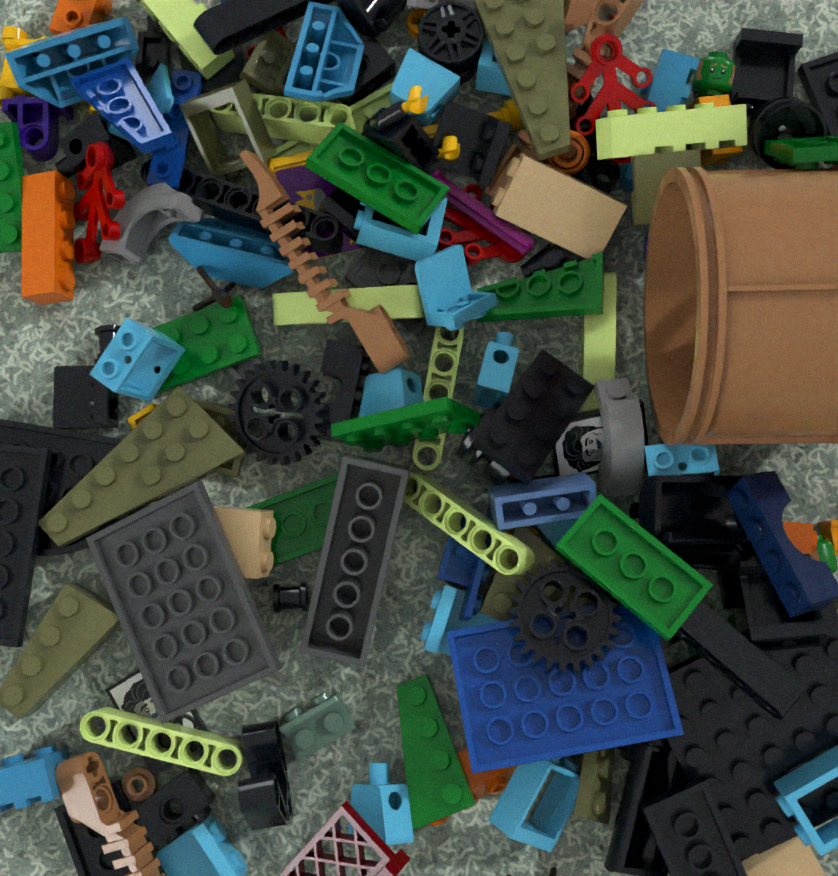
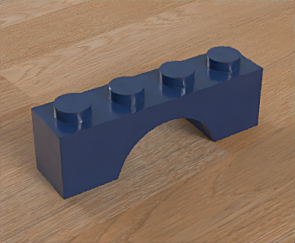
M771 471L742 477L726 492V497L790 618L822 610L838 599V583L827 563L804 555L792 544L786 535L782 515L784 508L791 499L776 472Z

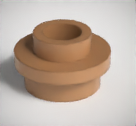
M135 767L128 771L123 778V792L132 801H144L154 793L157 785L156 777L152 775L147 767ZM135 779H140L143 782L144 787L142 790H137L134 787Z

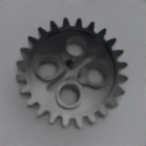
M275 360L266 361L265 365L263 363L255 364V371H244L247 380H236L240 391L230 392V395L236 399V403L227 404L228 408L235 410V415L228 417V421L236 422L237 424L231 430V433L241 434L242 437L238 440L237 444L247 443L249 445L246 450L247 455L257 452L258 462L267 458L269 465L277 464L279 461L281 466L290 464V460L293 463L301 461L302 455L305 457L312 454L310 446L317 447L321 445L316 436H322L327 433L320 426L321 423L330 421V418L322 415V411L328 409L329 405L320 403V399L326 395V392H316L315 388L320 381H308L311 371L306 370L299 373L300 364L298 363L289 366L287 360L278 361V364ZM263 388H265L268 392L267 401H265L262 397ZM293 391L298 396V405L296 407L291 401ZM253 407L263 410L275 408L277 412L300 413L303 414L304 419L295 416L281 417L277 413L255 412ZM260 419L265 424L264 433H262L259 429ZM289 424L295 429L294 438L288 433Z
M565 558L562 568H558L555 560L551 559L550 570L547 571L539 563L537 564V576L529 571L525 573L526 580L528 581L527 585L522 582L516 583V588L522 594H511L510 600L517 604L518 607L508 609V615L517 617V620L509 623V629L520 631L513 638L514 643L522 641L526 643L521 651L523 655L530 651L535 653L532 662L534 665L542 658L546 660V671H549L553 663L558 664L560 674L564 673L567 664H571L573 671L578 673L580 662L582 661L590 669L593 667V655L601 661L605 658L601 647L612 650L615 646L608 639V636L618 637L620 635V631L612 627V624L622 621L621 616L613 614V611L618 609L621 603L610 601L609 598L612 595L577 566L575 569L570 568V562L567 558ZM548 586H556L562 592V598L555 602L549 601L544 596L543 590ZM575 587V595L569 610V616L573 619L566 621L560 643L554 645L553 638L560 620V615L555 612L561 613L569 588ZM581 597L592 599L595 603V611L591 613L582 612L577 606V600ZM545 618L551 623L552 631L549 634L540 635L533 629V622L536 619ZM573 629L581 631L585 636V644L580 647L572 646L567 641V632Z

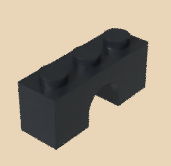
M327 339L321 372L323 376L339 380L343 385V389L336 401L321 403L329 405L328 409L322 411V415L330 418V421L321 423L320 426L327 433L322 436H316L317 438L345 443V441L331 437V424L354 419L352 417L355 406H361L364 388L359 387L362 375H368L371 360L370 357H366V350L363 346Z

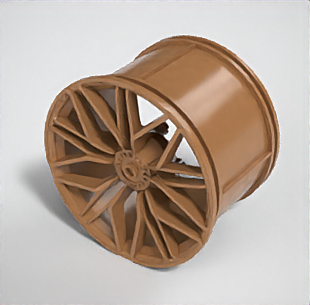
M838 164L830 168L722 171H705L701 167H688L686 169L683 167H673L663 176L656 194L648 233L644 273L643 319L648 395L656 429L665 444L676 446L681 444L838 443Z

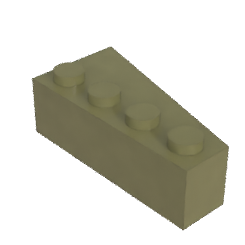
M65 583L1 685L0 706L18 718L35 713L121 626L113 604L79 583Z

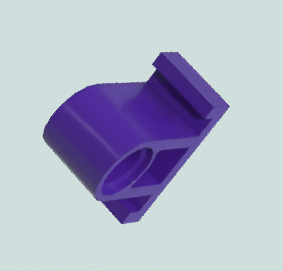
M25 95L2 99V111L12 122L18 124L20 145L33 159L41 162L54 158L59 147V115H64L67 120H74L73 107L69 105L58 108L39 97ZM43 139L40 144L35 145L38 140Z

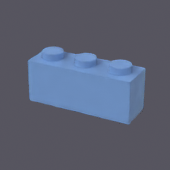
M585 472L531 480L527 485L523 482L488 487L491 518L498 530L576 519L597 498L596 484Z

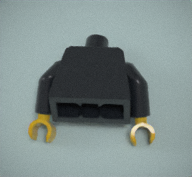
M413 86L409 90L406 102L399 101L388 108L379 109L371 119L364 123L362 131L365 137L426 173L431 164L439 162V158L448 161L456 160L460 154V143H457L456 136H446L443 138L442 148H436L416 118L408 114L409 111L414 114H422L427 107L429 97L426 95L420 98L422 87Z

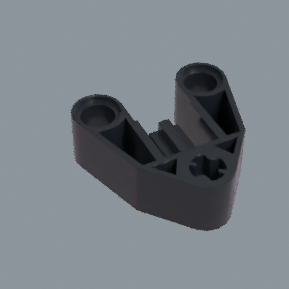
M277 720L243 725L242 727L243 750L251 778L239 780L238 801L241 813L252 830L287 825L292 823L293 819L288 773L285 772L287 771V765Z

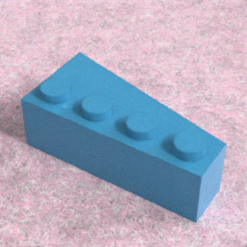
M663 49L652 71L651 83L645 88H640L639 93L644 95L643 100L652 101L657 107V112H665L667 106L685 105L691 90V85L687 84L693 73L697 70L700 58ZM632 162L619 164L621 172L619 189L633 192Z
M55 744L34 750L35 756L24 759L23 753L2 759L3 765H0V813L13 808V804L16 810L28 807L32 803L41 800L44 803L61 796L56 782L55 770L61 761L69 759L67 747L56 750Z

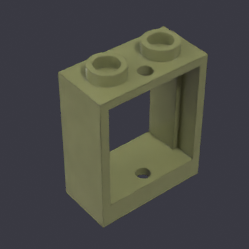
M246 79L194 96L179 105L210 175L213 177L224 175L225 179L232 178L242 173V169L247 168V165L240 156L228 159L207 110L234 101L255 151L251 152L255 153L266 165H268L267 159L276 153Z

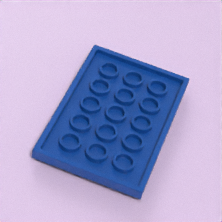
M621 603V606L614 610L613 614L621 616L622 621L612 624V627L620 631V635L618 637L608 636V639L615 645L614 648L609 650L601 647L605 658L601 661L593 655V667L590 669L582 661L580 662L578 673L573 671L571 664H567L564 673L560 674L558 664L553 663L550 670L546 671V660L542 658L534 665L532 663L535 655L533 651L524 655L521 653L526 643L524 641L514 643L513 638L520 631L509 629V623L517 619L447 631L472 774L684 735L659 634ZM595 604L578 608L584 613H591L595 611ZM570 609L562 610L561 613L555 612L560 615V620L553 638L554 645L560 643L566 621L573 619L569 616ZM545 618L536 619L532 624L535 632L540 635H546L552 631L551 623ZM573 629L567 632V641L572 646L580 647L585 644V636L581 631Z

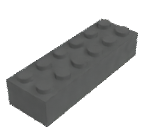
M350 453L343 455L300 653L365 667L410 467Z

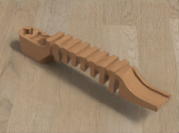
M643 0L596 1L582 41L583 44L580 48L576 46L572 52L575 64L567 63L568 90L572 84L579 82L592 62L589 52L595 38L603 34H612L619 38L641 6ZM607 15H616L611 21H602ZM607 45L602 46L600 50L603 58H607L610 54V49ZM593 82V84L591 85V87L589 88L590 92L592 91V89H593L594 86H595L594 82ZM578 86L574 91V95L577 99L582 98L584 90L581 86ZM568 96L569 120H573L577 114V107L579 105L582 106L584 102H573ZM522 128L517 134L522 143L521 148L519 149L514 143L511 145L496 169L490 187L487 186L484 190V193L491 198L494 197L499 186L504 188L509 178L506 175V171L513 157L519 158L521 152H524L537 159L527 132Z
M247 150L241 152L239 156L247 165L258 184L259 201L256 211L263 219L260 223L264 229L271 231L272 234L269 237L272 242L279 243L281 246L278 250L282 257L289 258L290 262L288 265L291 270L299 273L300 276L297 278L300 284H306L309 288L306 291L309 297L317 300L318 304H316L319 312L329 311L333 313L326 318L330 325L337 324L344 319L348 320L373 364L381 374H385L409 360L411 354L390 316L380 304L369 311L352 307L346 300L351 296L348 289H340L334 294L331 293L330 290L339 285L335 278H326L320 282L318 278L328 272L325 266L317 267L315 265L311 268L309 264L319 259L316 253H308L306 251L302 254L300 252L311 244L307 237L300 238V236L294 240L291 238L305 229L302 221L295 222L292 220L286 225H282L301 212L299 205H291L289 202L274 212V209L291 198L273 172L255 153Z
M90 751L61 761L56 767L55 777L68 815L73 822L83 823L102 836H105L107 843L101 846L104 854L121 850L122 855L112 861L114 869L128 866L130 871L123 876H166L165 873L160 874L158 867L161 865L158 857L153 858L151 851L154 849L152 842H147L144 837L147 833L145 825L139 826L134 823L139 818L137 810L125 813L119 809L100 756L96 752Z

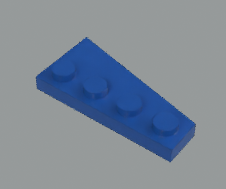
M129 57L69 79L73 89L144 154L175 143L171 129Z

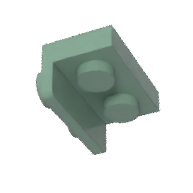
M328 690L313 698L311 701L314 706L302 712L300 707H297L282 716L284 723L278 727L280 734L284 733L298 761L357 728L339 692L331 695Z

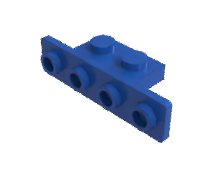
M178 69L172 71L170 80L174 103L168 114L164 113L162 116L173 133L175 143L153 151L146 181L149 186L157 183H166L174 190L179 188L191 131L179 105L194 96L200 95L204 79L200 72Z
M489 501L486 517L492 520ZM462 518L461 527L462 529H464L466 525V519ZM488 534L485 539V544L487 548H489L492 543V538L490 534ZM448 535L436 579L467 588L459 620L468 621L472 615L476 616L479 611L481 597L477 596L480 583L484 584L487 579L489 565L485 564V561Z

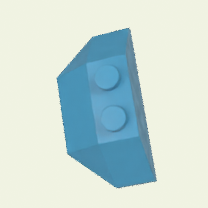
M309 1L285 84V96L322 103L354 94L364 52V44L353 27L345 19V15L340 7Z
M124 16L37 40L6 52L4 55L19 88L58 108H63L85 100L73 89L70 78L128 57L132 62L139 50V46L129 18Z
M200 218L199 222L179 221L169 237V243L195 269L199 266L202 267L209 277L263 289L293 272L288 265L290 262L289 258L282 257L278 250L281 246L279 243H273L269 235L219 218Z

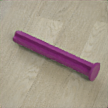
M441 170L433 173L431 177L450 187L446 196L448 203L522 255L527 254L532 249L535 242L533 238L510 222L496 216L493 210L445 178Z

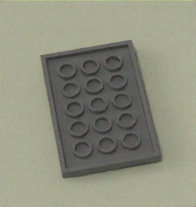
M202 481L195 482L86 538L162 724L282 669V665Z

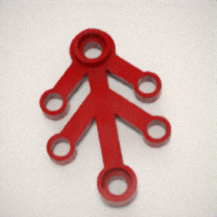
M603 34L595 38L589 52L592 62L579 82L572 84L568 90V96L571 101L576 103L585 102L590 95L589 88L602 71L603 86L585 114L577 117L573 124L574 130L584 136L593 132L595 120H597L606 105L608 111L621 109L620 101L633 109L635 114H637V109L642 108L646 104L649 107H656L652 101L643 100L617 81L616 68L630 76L631 84L634 87L645 88L652 81V73L648 68L639 67L622 54L623 47L621 41L612 34ZM604 45H607L610 49V54L607 58H603L600 53ZM642 71L645 73L646 79L644 83L639 84L637 82V75ZM578 86H581L584 90V94L580 99H577L574 95V91ZM586 119L589 122V127L586 131L582 132L579 124L582 120ZM632 157L614 158L611 160L615 163L626 164L631 161Z
M102 141L90 144L87 147V166L83 171L78 172L76 178L78 189L87 192L79 202L74 203V218L76 221H88L86 238H78L74 243L75 259L78 263L92 264L101 257L100 244L96 242L98 220L100 221L101 235L104 240L117 241L120 237V225L117 221L110 220L108 209H123L125 195L122 190L115 189L110 171L114 164V153L109 145Z
M475 184L467 185L464 191L475 193L476 197L474 198L480 201L482 195L480 187ZM491 204L490 209L493 210L495 206ZM446 206L443 219L461 227L464 231L453 233L449 229H441L438 249L443 250L451 245L467 244L464 249L466 263L469 265H476L482 260L501 257L502 260L508 263H516L526 256V254L522 255L470 217ZM440 238H448L449 242H444ZM486 240L493 245L481 247L472 242ZM468 252H475L477 256H471Z

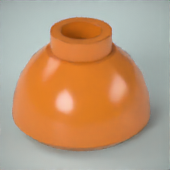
M570 130L571 145L569 152L546 159L548 165L569 175L583 169L590 156L587 140L582 134L574 130Z

